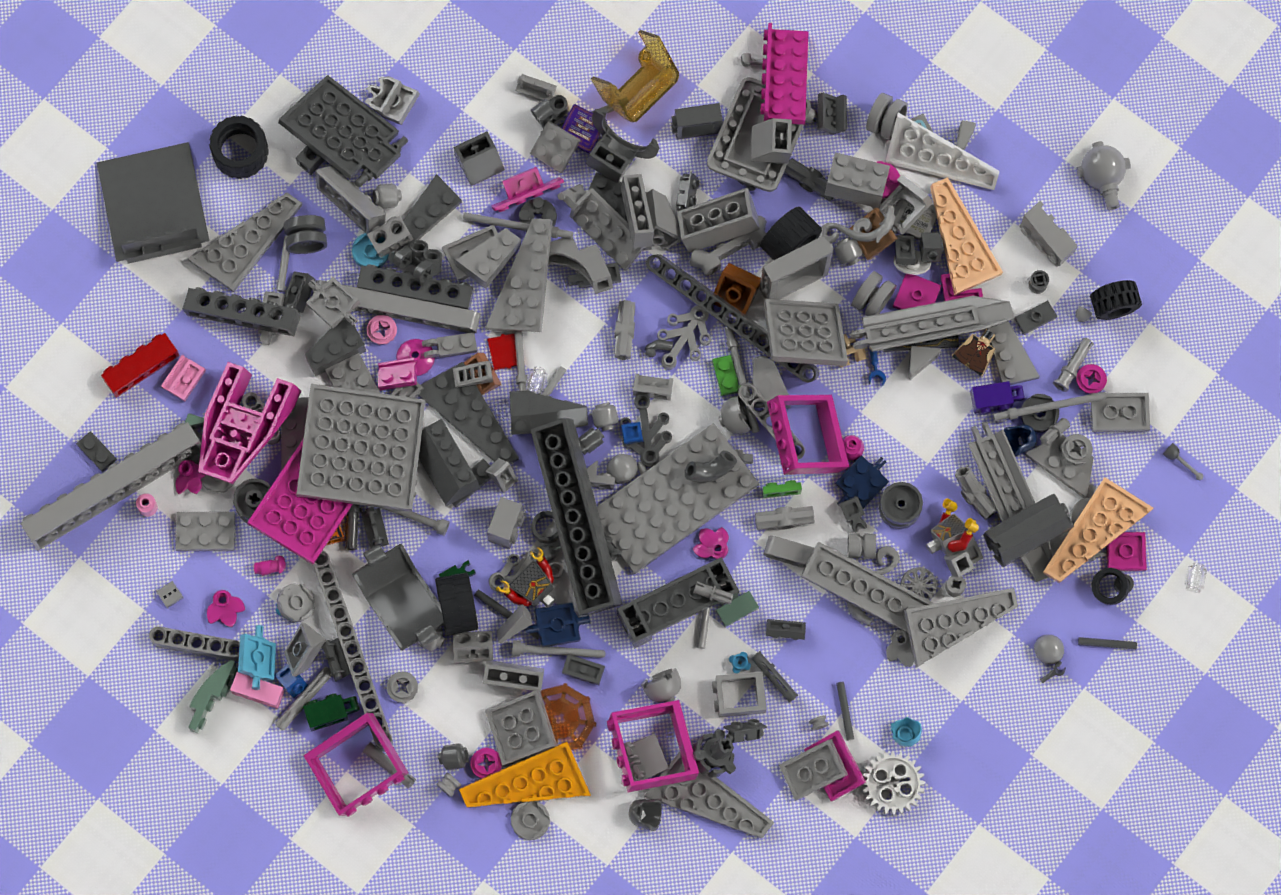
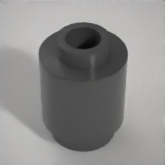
M591 428L579 437L584 455L586 453L590 454L604 443L602 440L604 435L598 428L595 430Z

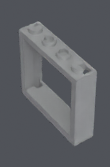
M822 236L764 265L759 288L764 299L780 300L827 276L834 250L832 243L830 244L829 240Z

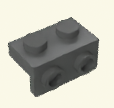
M824 92L818 94V130L832 135L847 130L846 95L835 97Z

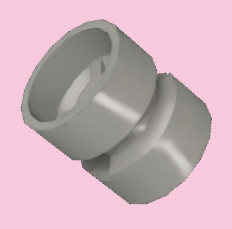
M848 533V557L859 558L863 555L864 559H875L876 534L865 533L863 536H860L859 533Z

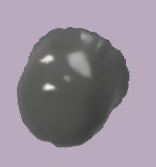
M639 799L633 801L628 813L630 821L635 826L656 831L661 822V801L659 799ZM642 811H644L646 816L641 820Z

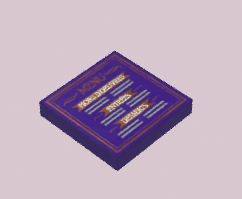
M573 104L562 129L580 139L581 141L577 148L590 154L600 133L593 124V113Z

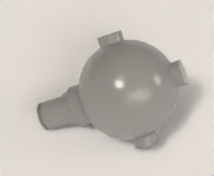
M1102 141L1092 144L1093 148L1085 154L1081 166L1077 167L1078 178L1083 177L1088 185L1100 191V195L1105 199L1107 210H1115L1120 207L1117 196L1119 191L1118 185L1123 180L1126 169L1131 168L1129 158H1124L1116 148L1104 145Z

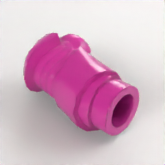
M279 555L274 560L255 562L254 573L262 576L274 572H279L280 574L286 568L285 558Z

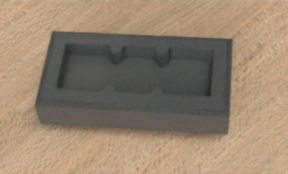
M1047 300L1015 317L1014 320L1023 335H1026L1056 319L1057 314Z

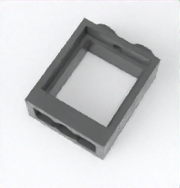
M720 103L675 109L674 116H671L672 133H676L677 140L718 134L722 127Z

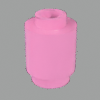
M142 494L136 500V506L143 516L149 517L156 513L158 505L152 495Z

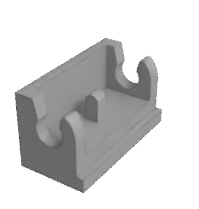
M635 373L633 396L646 394L649 398L671 401L673 378H656Z

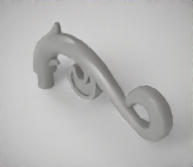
M887 207L884 220L872 232H869L872 229L870 220L861 218L854 223L853 230L837 223H826L821 227L822 232L819 238L824 236L826 240H829L830 244L834 243L839 237L838 232L835 231L831 236H827V232L835 228L854 240L863 242L876 240V243H878L894 225V207Z
M884 546L878 550L876 559L880 566L884 565L882 558L885 555H889L893 559L889 566L876 570L875 572L878 574H886L898 565L899 554L893 547ZM847 602L850 614L858 622L862 621L869 626L873 619L866 616L862 609Z

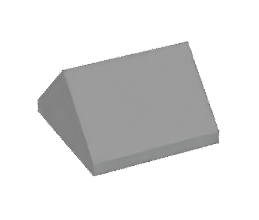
M301 622L284 651L292 676H297L310 668L326 641L324 637L303 622Z

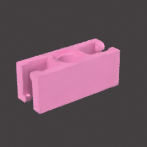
M239 672L236 673L230 689L232 694L276 709L279 708L285 692L283 687L260 680V690L252 689V677Z

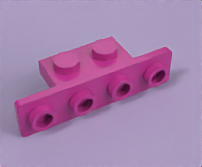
M537 167L531 168L501 181L508 199L492 205V209L494 211L498 210V212L505 211L513 203L519 205L526 202V198L530 196L535 198L544 194L543 191L549 188L550 190H555L561 187L560 184L564 183V180L558 177L543 184Z

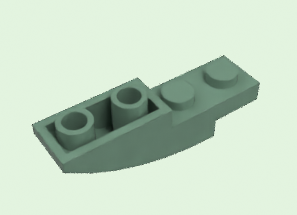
M231 660L217 669L203 683L189 706L191 710L195 711L188 727L190 731L198 734L199 729L202 730L207 721L205 716L208 711L211 712L215 703L213 698L221 701L223 696H227L230 686H228L230 679H234L238 671L235 661Z

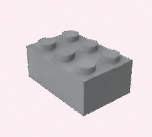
M835 152L825 195L880 208L890 166Z

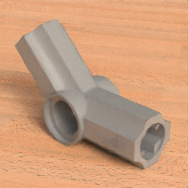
M966 466L957 469L955 477L962 489V497L968 504L973 505L985 520L990 518L997 509L987 496L985 488L976 479L970 467Z

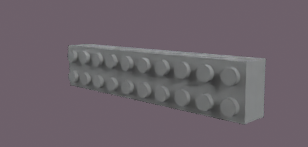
M188 422L185 424L180 423L174 427L172 432L160 435L154 443L145 444L140 448L139 452L127 455L124 461L119 464L114 463L110 465L104 473L95 474L90 478L89 482L77 485L71 493L62 494L57 498L56 502L51 505L46 504L42 506L40 511L34 515H27L20 524L37 551L178 467L182 461L189 460L201 452L200 440Z

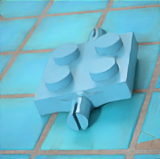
M256 625L255 636L248 634L240 635L238 672L252 677V689L260 690V679L268 682L274 680L276 643L270 642L263 637L264 626Z

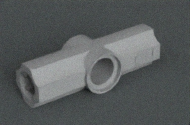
M628 300L619 301L618 319L615 325L616 344L614 358L620 360L631 359L632 339H634L635 302Z
M813 506L800 508L780 507L775 509V511L755 513L757 530L771 528L784 530L793 528L796 525L815 523Z

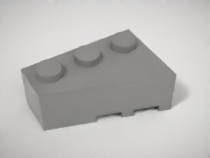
M1039 201L1024 215L1020 225L1021 232L1026 237H1030L1034 241L1035 246L1039 250H1043L1052 263L1060 266L1075 253L1078 246L1063 228L1060 229L1053 222L1054 216L1046 214L1042 209L1044 204Z
M505 228L456 259V267L487 289L521 246V239Z

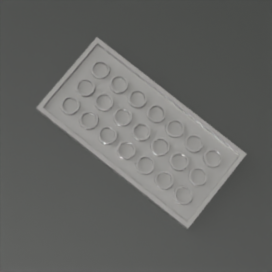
M713 423L597 506L603 532L607 536H611L614 545L622 551L621 557L632 572L636 574L759 486V482ZM723 450L730 452L737 459L736 465L726 475L714 481L703 483L690 481L685 478V468L691 461L696 463L710 462Z

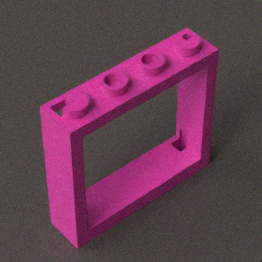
M778 395L767 401L784 475L839 473L849 467L832 395ZM785 405H816L829 462L798 463Z
M679 700L611 713L607 720V727L609 732L612 731V746L614 750H617V765L622 769V784L624 787L626 786L627 792L670 785L697 778L699 771ZM670 714L685 772L634 782L618 723Z
M373 713L364 714L303 755L339 816L347 815L349 817L357 812V807L368 805L373 801L372 797L377 794L380 796L386 793L390 785L401 783L405 780L404 776L409 773ZM370 725L397 772L346 806L319 758Z

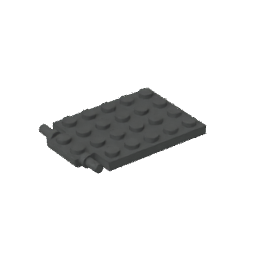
M329 75L323 78L279 118L278 122L347 178L351 179L361 169H364L362 175L355 181L357 187H361L373 177L377 179L401 156V148L408 142V139L403 136L398 142L392 145L389 144L398 135L399 130Z

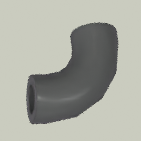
M723 450L710 462L696 463L691 461L685 468V478L690 481L703 483L714 481L726 475L736 465L737 459L730 452Z

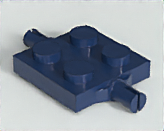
M861 455L835 482L844 494L840 501L837 502L838 506L840 505L839 503L857 496L862 509H864L889 483L880 472V469L887 463L884 460L879 465L884 459L883 457H880L873 465Z
M573 602L553 605L549 608H535L536 623L525 628V633L537 632L542 648L579 642L581 640L579 626L590 624V616L578 617L575 613Z

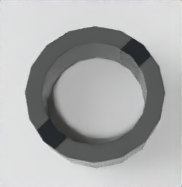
M543 511L537 514L532 521V534L539 542L549 544L557 541L559 536L558 532H556L551 537H544L536 531V524L540 519L546 517L554 519L551 511Z

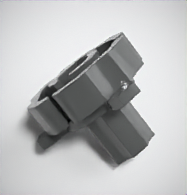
M717 729L714 734H704L692 745L693 755L698 771L701 774H706L711 768L720 767L719 770L713 769L708 773L710 778L719 777L725 771L731 774L736 769L733 764L734 753H732L734 746L731 739L728 737L724 738L725 731ZM702 742H705V744L703 745V749L701 750L700 746Z

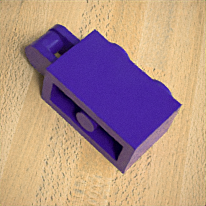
M1010 381L974 386L970 391L974 414L979 413L980 415H987L995 410H998V412L1007 411V409L1012 408L1014 402L1025 399L1023 386H1010ZM1016 391L1017 396H1012V392Z

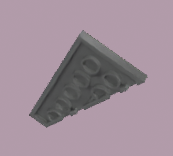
M463 362L421 384L424 389L418 395L426 400L425 402L429 406L434 408L444 419L464 434L475 446L479 447L490 459L495 462L499 458L507 461L509 464L519 460L477 386L455 387L453 368L465 366ZM466 371L468 380H470L471 376L469 372ZM460 372V382L464 381L463 372Z

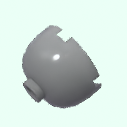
M739 395L726 400L721 408V416H719L721 426H725L728 431L734 434L751 431L745 404Z
M676 668L673 671L668 669L652 676V681L648 683L645 680L641 684L646 696L655 702L664 701L665 703L674 701V696L681 689V679Z

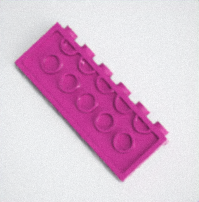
M768 23V29H764V40L767 41V44H763V55H766V59L763 58L762 70H766V73H762V85H765V88L761 89V99L764 100V103H761L760 114L764 115V121L772 118L791 119L792 124L805 125L809 31L772 29V23Z

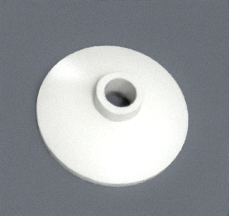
M915 250V265L896 264L895 256L893 260L895 267L906 274H923L931 267V262L921 261L920 251Z

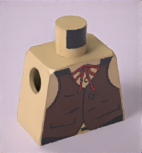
M987 329L980 338L972 334L953 353L952 357L983 377L996 350L989 345L995 334Z

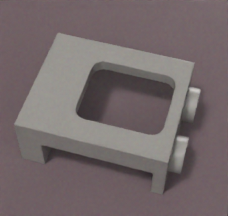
M901 175L897 179L899 186L880 205L879 209L884 216L887 207L894 206L900 199H904L915 208L901 225L894 221V225L891 228L894 233L897 231L903 235L933 202L926 192Z

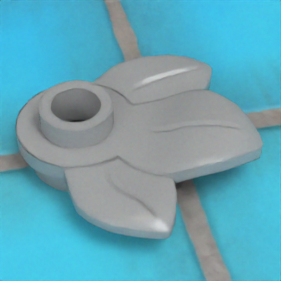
M896 630L891 637L892 643L886 650L887 658L889 661H894L898 658L903 665L911 667L914 663L909 634L902 630ZM899 636L905 637V641L903 643L898 642Z

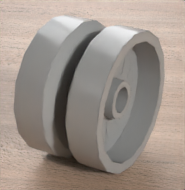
M881 93L871 108L866 129L875 134L881 131L882 137L891 140L897 114L899 112L906 116L908 103L900 99H896L893 102L892 96Z
M873 271L857 291L851 306L857 310H862L868 304L865 310L866 316L880 314L893 295L897 285L889 280L881 285L883 276Z

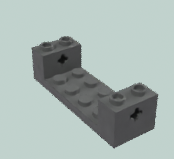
M722 557L617 608V616L634 649L651 641L652 635L717 603H720L721 606L725 604L714 599L710 601V598L695 594L694 589L697 581L708 586H717L716 589L733 594L732 600L739 596V589Z

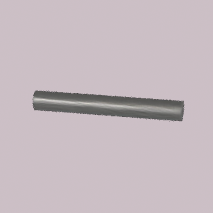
M1078 638V645L1137 649V642Z
M838 682L836 684L847 741L854 740L844 682Z

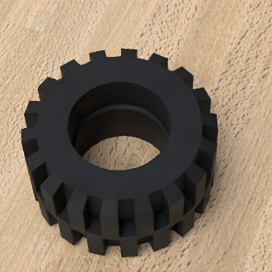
M1131 280L1106 284L1090 294L1096 318L1101 320L1126 316L1142 306L1136 282Z

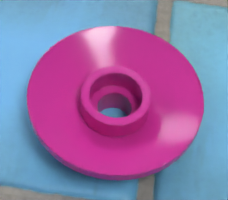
M411 339L400 346L397 352V360L413 358L412 354L418 353L419 356L415 359L417 361V376H420L432 368L435 357H424V352L433 350L431 346H422V341L424 340Z

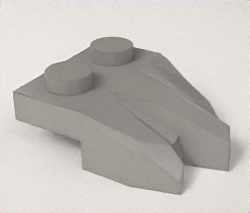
M389 76L379 78L380 86L370 85L366 88L373 94V97L367 98L364 102L384 118L402 125L420 93L403 85L397 79Z

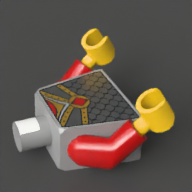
M946 498L943 501V507L946 509V512H943L938 525L931 529L933 540L927 543L926 547L931 554L941 550L947 556H951L976 544L973 533L978 531L979 526L972 518H968L964 523L955 514L951 515V512L956 511L958 506L954 501Z

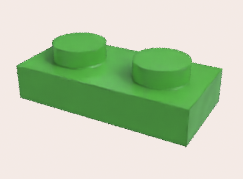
M731 355L712 359L721 397L738 393L739 384Z
M790 480L780 485H777L775 482L767 483L762 488L763 498L801 494V482L796 483L795 480Z

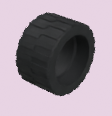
M237 115L227 117L212 130L209 146L213 160L223 174L237 179L248 178L257 174L264 167L269 155L268 144L263 129L253 119ZM246 134L256 140L257 147L248 158L231 160L222 153L224 142L233 135Z
M795 207L782 216L768 230L760 243V247L773 260H776L818 239L822 228L801 207Z
M468 573L436 578L435 582L438 600L441 605L445 635L478 630L477 615Z

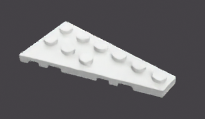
M898 112L885 163L995 190L999 170Z

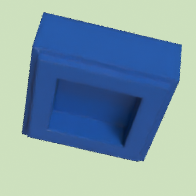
M640 422L621 425L624 445L643 442Z

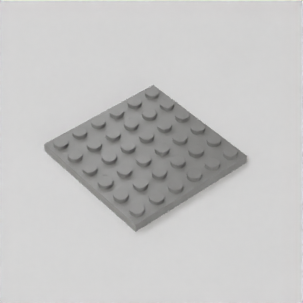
M311 384L296 496L412 512L426 400Z

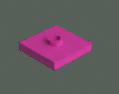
M905 274L893 308L902 310L933 304L936 302L942 285L916 275Z

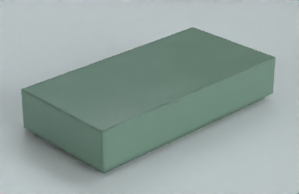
M750 591L732 600L731 604H725L716 609V612L724 626L727 627L759 609V606Z

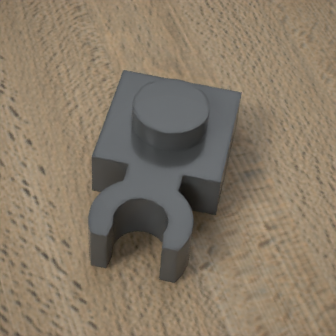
M857 496L839 503L846 521H853L852 529L855 533L857 532L856 525L858 523H862L864 529L867 528L866 522L860 518L865 513Z

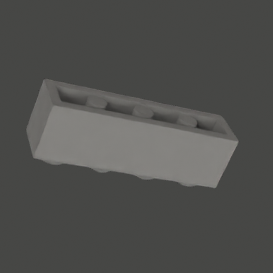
M642 174L623 175L621 192L633 248L652 247L654 230Z

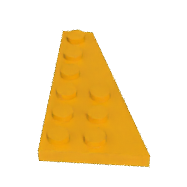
M567 741L459 788L466 807L591 796Z

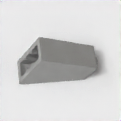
M767 356L753 358L752 384L765 400L769 401L778 395H789L774 361L768 359ZM761 401L754 404V408L765 407Z

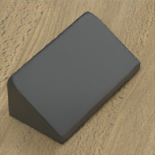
M294 272L285 293L283 306H294L298 312L303 313L312 291L308 283L312 279L315 280V278L308 273Z

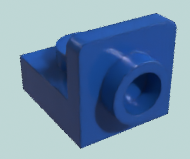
M288 664L274 675L293 698L302 693L308 686L300 674L292 676Z

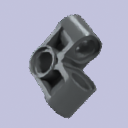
M556 95L549 101L544 99L533 107L531 112L544 129L547 121L555 123L566 115L569 109L566 98L562 95ZM557 103L564 104L561 109L555 108V105Z

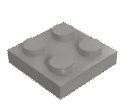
M547 121L530 154L563 173L581 140L554 123Z

